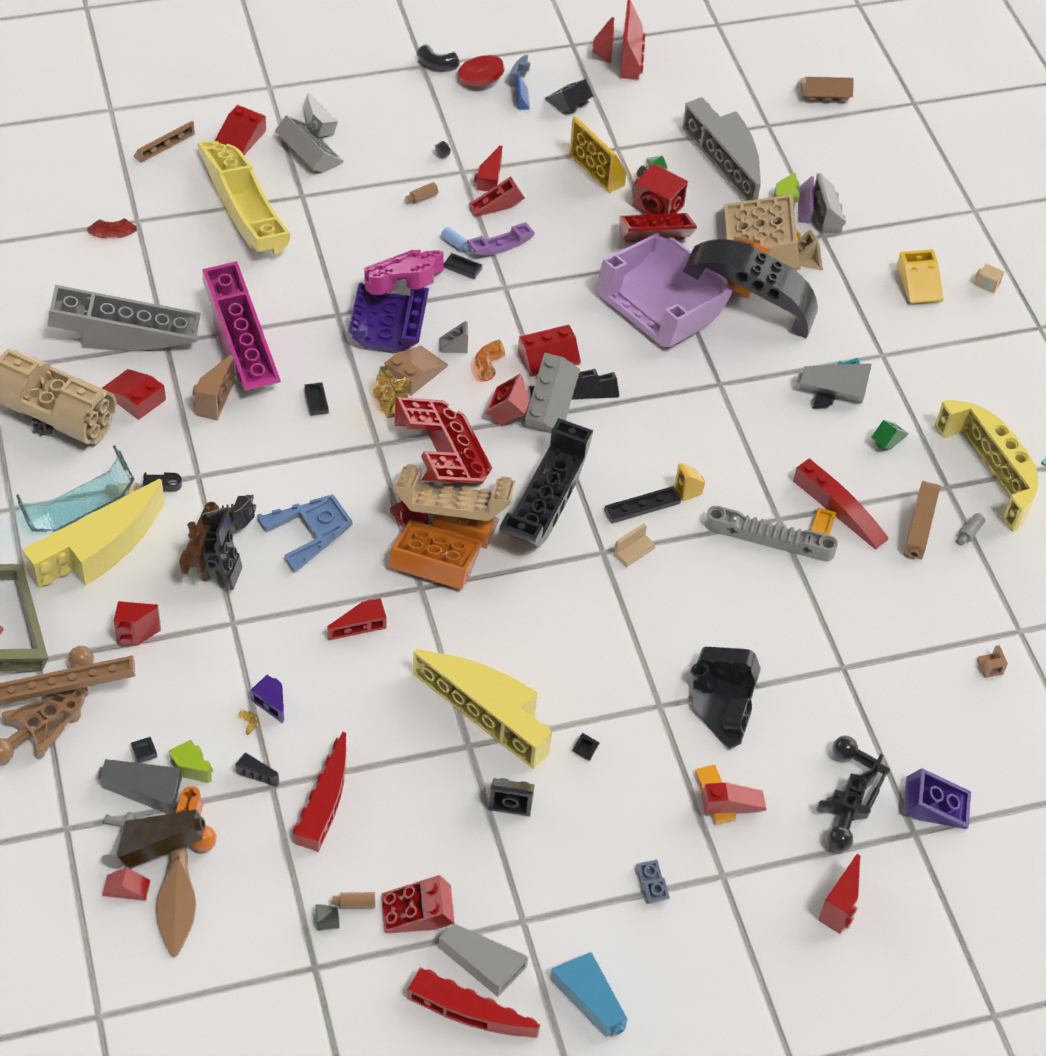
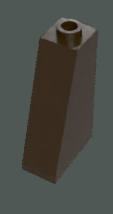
M194 809L127 820L124 824L118 857L126 867L133 868L202 839L203 830L206 828L205 819Z

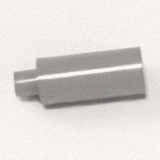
M975 513L959 533L958 542L963 545L965 542L968 543L973 539L986 522L983 515Z

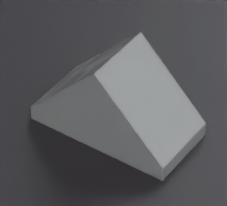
M464 321L439 338L440 352H468L467 321Z

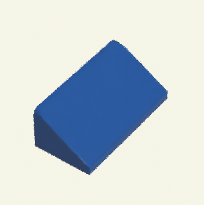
M517 75L515 85L518 110H529L528 87L522 78Z

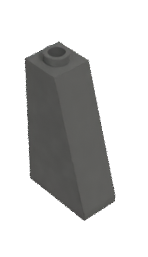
M105 759L103 767H100L98 772V779L101 780L102 788L166 814L174 813L182 780L180 768Z

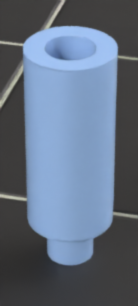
M450 227L444 228L441 233L443 239L462 252L467 251L469 253L472 250L467 243V239Z

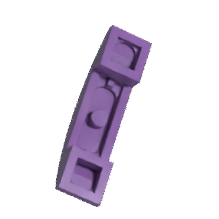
M524 222L512 226L511 232L486 240L483 236L467 240V243L476 254L494 255L506 252L525 243L535 235V232Z

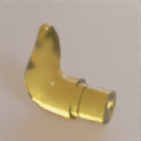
M240 710L238 717L249 722L246 728V734L249 735L258 726L259 717L250 711Z

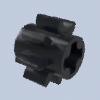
M32 419L34 432H38L41 436L51 434L52 429H55L43 421Z

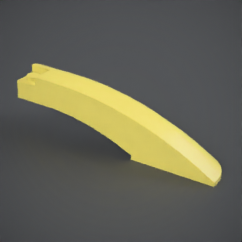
M215 141L197 142L215 189L230 218L252 250L256 249L257 252H265L271 249L274 255L283 251L289 244L290 232L272 209L259 185L252 165L242 152L230 144L225 146Z

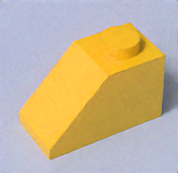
M683 463L678 464L674 488L682 501L702 495L705 486L703 476L699 475L697 470Z

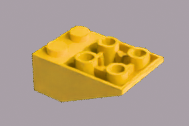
M934 250L900 252L896 267L910 304L943 301L939 265Z

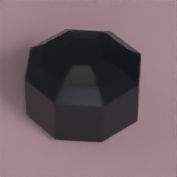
M440 141L435 145V151L441 158H446L451 154V148L446 142Z

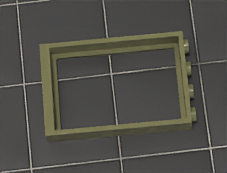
M0 564V580H15L33 649H0V671H43L48 655L23 564Z

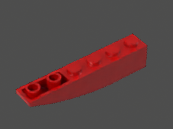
M343 731L340 738L335 739L332 755L327 756L324 772L320 771L316 789L312 788L308 806L303 807L300 823L295 824L292 832L295 838V845L316 852L320 851L335 818L342 796L347 763L346 732Z
M420 967L407 989L408 1000L464 1025L511 1036L532 1038L539 1036L540 1024L535 1019L523 1017L517 1014L514 1009L502 1007L495 1000L481 997L470 988L460 987L451 979L439 977L430 969L425 970Z

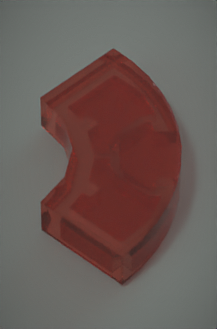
M125 218L115 222H106L99 219L87 228L89 234L106 239L107 237L117 236L122 238L137 231V226Z

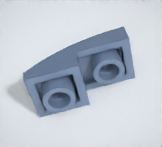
M525 54L513 65L509 75V86L515 87L517 75L525 78L526 71L529 72L531 62H528V55Z
M658 859L637 863L636 869L648 903L670 899L665 878H662Z

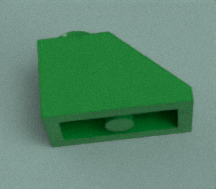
M883 419L871 438L875 440L874 444L880 449L887 448L891 450L907 437L909 433L896 423Z

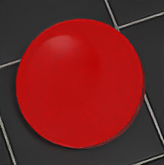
M482 55L463 63L458 70V75L461 83L464 85L483 86L499 79L505 71L503 60L498 56Z

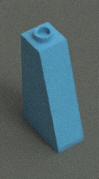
M592 952L552 968L550 977L552 982L605 1037L610 1035L617 1036L624 1032L628 1019Z

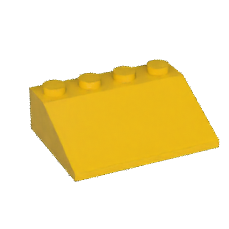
M573 116L569 155L608 193L625 186L627 173L617 155L576 116Z

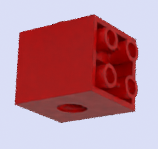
M653 164L645 170L640 178L638 177L635 180L632 207L645 214L678 213L685 205L688 181Z

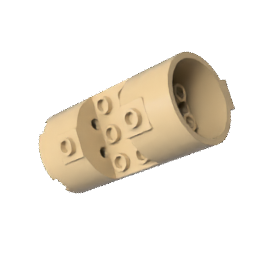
M7 348L0 356L1 405L25 416H32L53 426L56 430L86 444H96L107 433L111 426V423L108 422L111 414H115L117 406L116 397L113 393L64 373L18 350Z

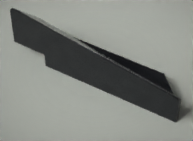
M596 368L580 371L572 400L618 398L620 395L615 372L598 376ZM535 386L529 387L531 397Z

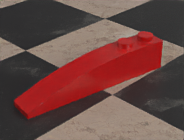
M808 458L796 467L793 482L827 510L836 512L835 517L875 550L889 539L879 524L856 498L814 461Z

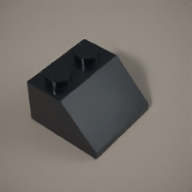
M585 78L562 87L546 96L545 99L561 113L565 111L571 113L577 110L576 106H583L589 103L588 99L594 96Z
M493 778L490 789L489 810L530 817L535 784L525 781H509L505 778Z

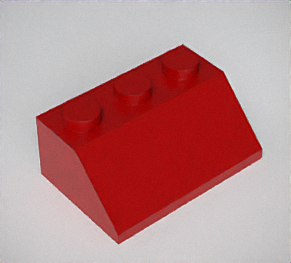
M569 324L519 336L518 352L530 376L538 375L544 353L561 356L574 365L581 364L576 336Z

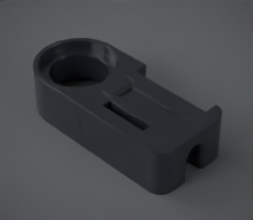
M145 472L143 475V487L158 479L162 480L163 492H176L182 487V478L178 473L164 472V475H147V472ZM170 480L178 481L175 485H171L168 482Z

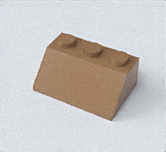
M803 77L800 79L802 97H807V100H816L818 97L823 98V101H832V98H839V101H848V98L853 97L854 78Z

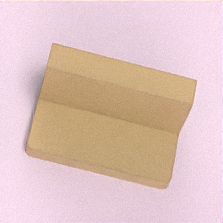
M645 524L640 525L615 543L614 556L626 568L655 549L656 544L645 535L647 528Z

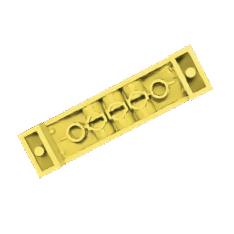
M942 401L935 423L936 428L944 438L961 432L965 434L1011 496L1003 519L1013 532L1017 531L1028 515L1038 488L1037 469L1027 449L1022 446L1017 436L1012 433L1009 427L987 409L968 402Z

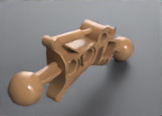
M77 646L69 652L68 662L71 668L93 664L94 655L90 648ZM88 687L46 695V699L39 702L36 700L20 708L4 711L2 713V721L6 724L14 725L19 730L7 739L0 738V764L9 762L13 757L14 748L27 739L35 745L36 756L43 758L45 751L64 731L66 724L75 723L81 718L84 697L89 694Z

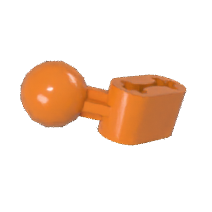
M194 786L184 788L181 792L176 812L196 809L201 815L203 801L199 789ZM206 825L205 830H203L202 839L192 843L191 846L198 852L211 850L216 844V832Z

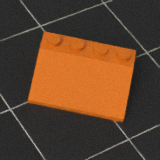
M410 519L391 548L389 568L462 590L470 576L483 541Z

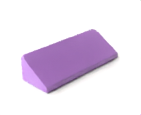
M814 176L809 177L799 187L798 222L810 223L812 219Z

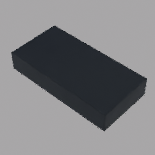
M451 253L444 262L445 269L474 280L481 272L483 266L480 263Z
M323 382L304 384L310 415L329 414Z

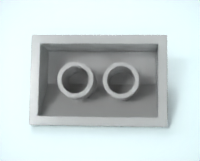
M817 173L813 205L821 232L841 233L843 225L846 224V217L842 214L839 194L836 192L834 184L821 173Z

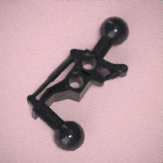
M847 735L840 736L833 742L832 751L834 756L842 761L853 759L871 770L861 775L851 773L845 784L844 791L835 790L831 797L819 801L816 807L819 813L831 812L840 816L838 825L829 830L827 834V843L832 850L841 853L847 851L853 845V834L850 831L852 820L868 818L880 792V787L886 775L890 772L889 767L881 764L882 754L879 755L878 759L858 749L856 740ZM878 772L882 773L866 806L862 805L865 790L873 784Z

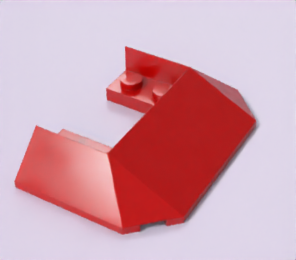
M397 397L395 400L394 426L426 430L437 451H424L421 458L427 468V472L421 480L483 484L492 470V466L465 414L460 411L456 413L443 400Z

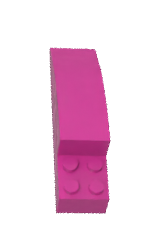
M235 261L202 269V281L213 309V324L226 356L232 355L234 357L235 374L244 390L248 391L280 383L278 371L238 262Z

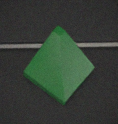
M663 155L647 158L650 167L656 164L664 169L668 168Z

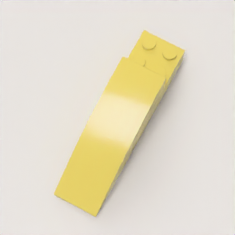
M158 479L23 548L22 552L27 573L37 587L41 588L44 585H48L73 570L86 586L120 562L142 540L164 507L162 480Z
M419 649L413 651V675L529 767L534 769L550 754L552 732L547 725L541 724L534 717L537 702L536 691L498 670L462 657Z

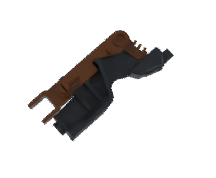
M254 495L238 496L235 504H231V508H229L228 504L226 508H224V505H222V508H219L215 502H208L205 504L197 525L193 521L187 524L190 540L179 560L183 575H187L191 567H197L202 580L208 581L210 579L208 571L221 570L223 579L229 584L230 589L234 590L243 566L240 554L237 552V548L234 547L233 533L230 531V528L233 525L235 530L245 528L255 517L256 504H253Z

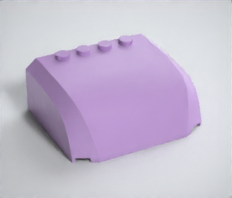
M656 233L603 259L596 287L604 300L662 347H671L713 322L725 307L732 294V290H729L725 277L708 268L704 270L698 280L684 273L683 269L691 251L676 239L670 237L668 240L660 237V233Z

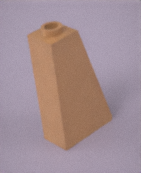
M926 481L921 482L914 504L903 555L922 560L941 485Z

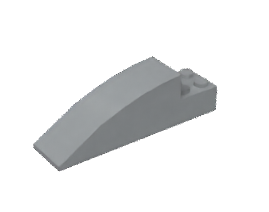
M703 97L686 102L682 124L684 131L745 201L758 199L761 186L759 155L753 137L741 116L735 111L720 117Z
M55 285L47 326L84 333L82 347L119 351L152 350L196 342L201 313Z

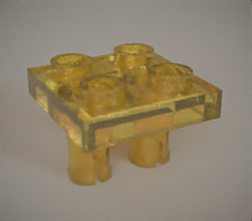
M381 366L376 376L377 382L373 393L387 418H392L395 416L396 398H408L405 388L411 387V379L409 376L394 379L388 367Z

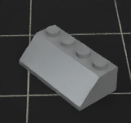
M285 115L275 130L279 135L278 138L282 142L289 145L288 148L297 153V157L301 161L308 164L307 167L313 172L319 171L324 173L344 162L302 121Z
M544 353L525 418L526 427L551 433L558 418L566 420L580 368L561 356Z

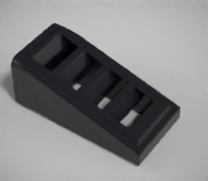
M244 753L236 762L237 774L275 787L279 785L278 772L250 754Z

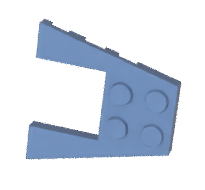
M334 494L309 500L310 503L300 505L298 503L292 505V508L284 510L279 508L272 510V513L266 515H257L258 521L266 532L301 516L315 535L316 539L284 555L285 560L294 573L353 525L351 518Z

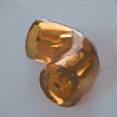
M500 340L486 344L476 353L474 367L481 381H489L496 375L492 362L505 356L504 346Z

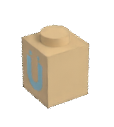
M986 263L976 273L975 278H977L975 286L994 294L1002 282L1005 271Z

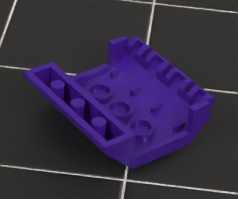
M359 283L348 332L352 334V338L366 349L401 352L409 349L420 341L429 288L411 289L410 296L391 293L372 295L366 291L364 283Z

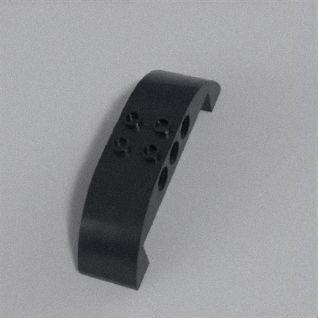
M715 239L694 246L683 269L684 273L698 280L706 268L795 315L796 318L791 331L804 338L808 337L818 311L817 298L810 284L796 270L757 248L739 241Z
M558 418L551 431L550 446L514 513H506L499 527L501 533L536 546H541L546 541L577 483L589 450L593 430Z

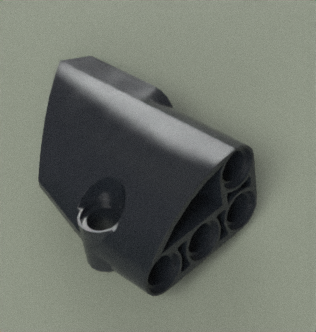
M707 646L701 649L697 663L691 668V674L694 679L692 707L720 741L729 749H732L742 743L751 715V699L761 667L756 654L749 649Z

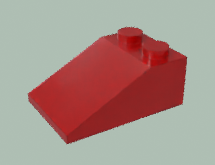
M237 104L228 114L214 141L225 146L226 144L235 146L245 156L267 131L266 116Z
M130 369L125 370L102 387V389L113 393L117 404L138 420L166 400L165 387L161 382L151 375Z
M859 854L855 855L825 899L818 918L819 922L841 934L844 928L849 929L854 921L853 917L858 910L856 903L859 895L861 858Z

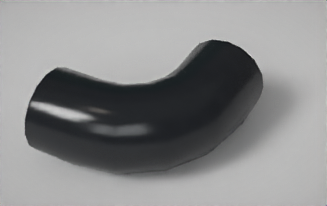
M423 45L416 53L420 61L433 70L446 71L457 68L460 65L459 58L455 52L443 55L437 54L429 45Z

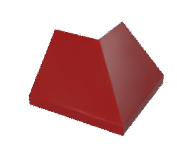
M614 17L607 21L593 40L592 51L608 63H611Z

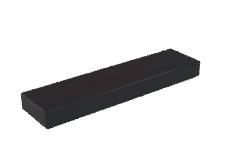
M674 486L605 505L604 511L611 524L678 505L681 503V499Z

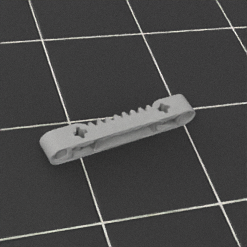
M711 506L707 511L705 526L709 531L821 561H831L835 556L838 541L831 535L813 530L801 531V529L795 531L794 527L787 529L786 525L782 527L779 526V523L772 525L771 521L765 523L764 519L758 521L757 517L750 519L749 515L745 517L739 511L721 506Z

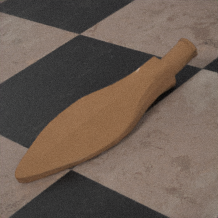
M187 846L171 852L167 875L157 900L159 929L165 946L173 958L183 948L191 931L196 912V896L188 872Z

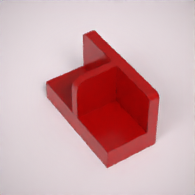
M403 501L390 507V513L404 528L410 519L428 524V513L411 511Z

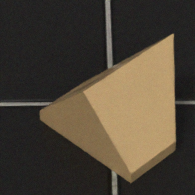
M809 229L797 240L800 266L823 271L820 243L812 230Z

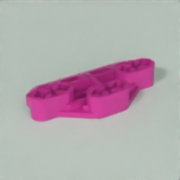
M409 250L364 267L366 291L372 295H382L397 289V281L405 279L406 286L409 289H420L433 284L434 274L444 270V252L432 250L421 253V250Z

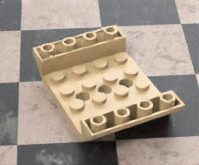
M793 194L724 204L728 240L738 237L757 242L770 250L768 255L790 266L794 270H801Z
M408 464L402 467L394 485V491L411 511L489 521L510 505L516 480H512L510 477L497 478L493 492L489 489L472 490V487L468 486L456 488L451 484L435 485L434 482L430 481L420 483L422 468Z

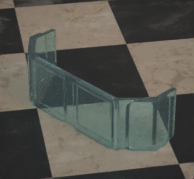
M115 445L112 446L117 458L108 472L45 504L24 503L19 494L16 495L20 509L31 531H58L125 496L126 490H129L135 479L122 452Z

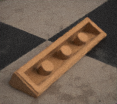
M192 120L137 149L134 157L141 163L195 134L194 121Z

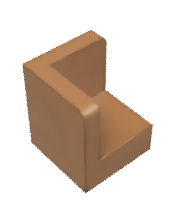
M1000 645L995 646L992 654L978 656L977 658L985 678L1003 675L1008 665Z

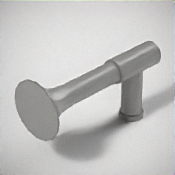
M128 812L125 818L105 815L104 824L122 826L113 850L110 854L103 855L101 858L106 866L114 869L123 866V862L118 855L124 824L127 820L135 819V813Z

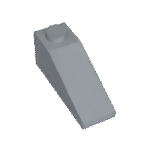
M310 93L307 94L303 110L309 129L318 137L334 135L338 120Z

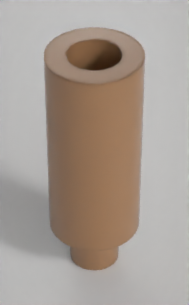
M434 182L410 191L405 200L407 203L419 202L438 194V187Z
M340 892V896H332V905H340V908H375V892Z

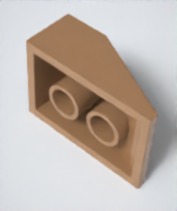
M418 346L398 352L388 359L384 364V377L412 396L447 368L448 364L423 346Z
M229 355L203 375L198 384L194 385L192 395L195 396L194 408H196L197 416L213 420L219 419L235 382L234 357L232 355Z

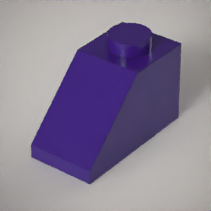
M267 674L250 690L251 701L283 723L285 721L283 687L278 679L272 678Z

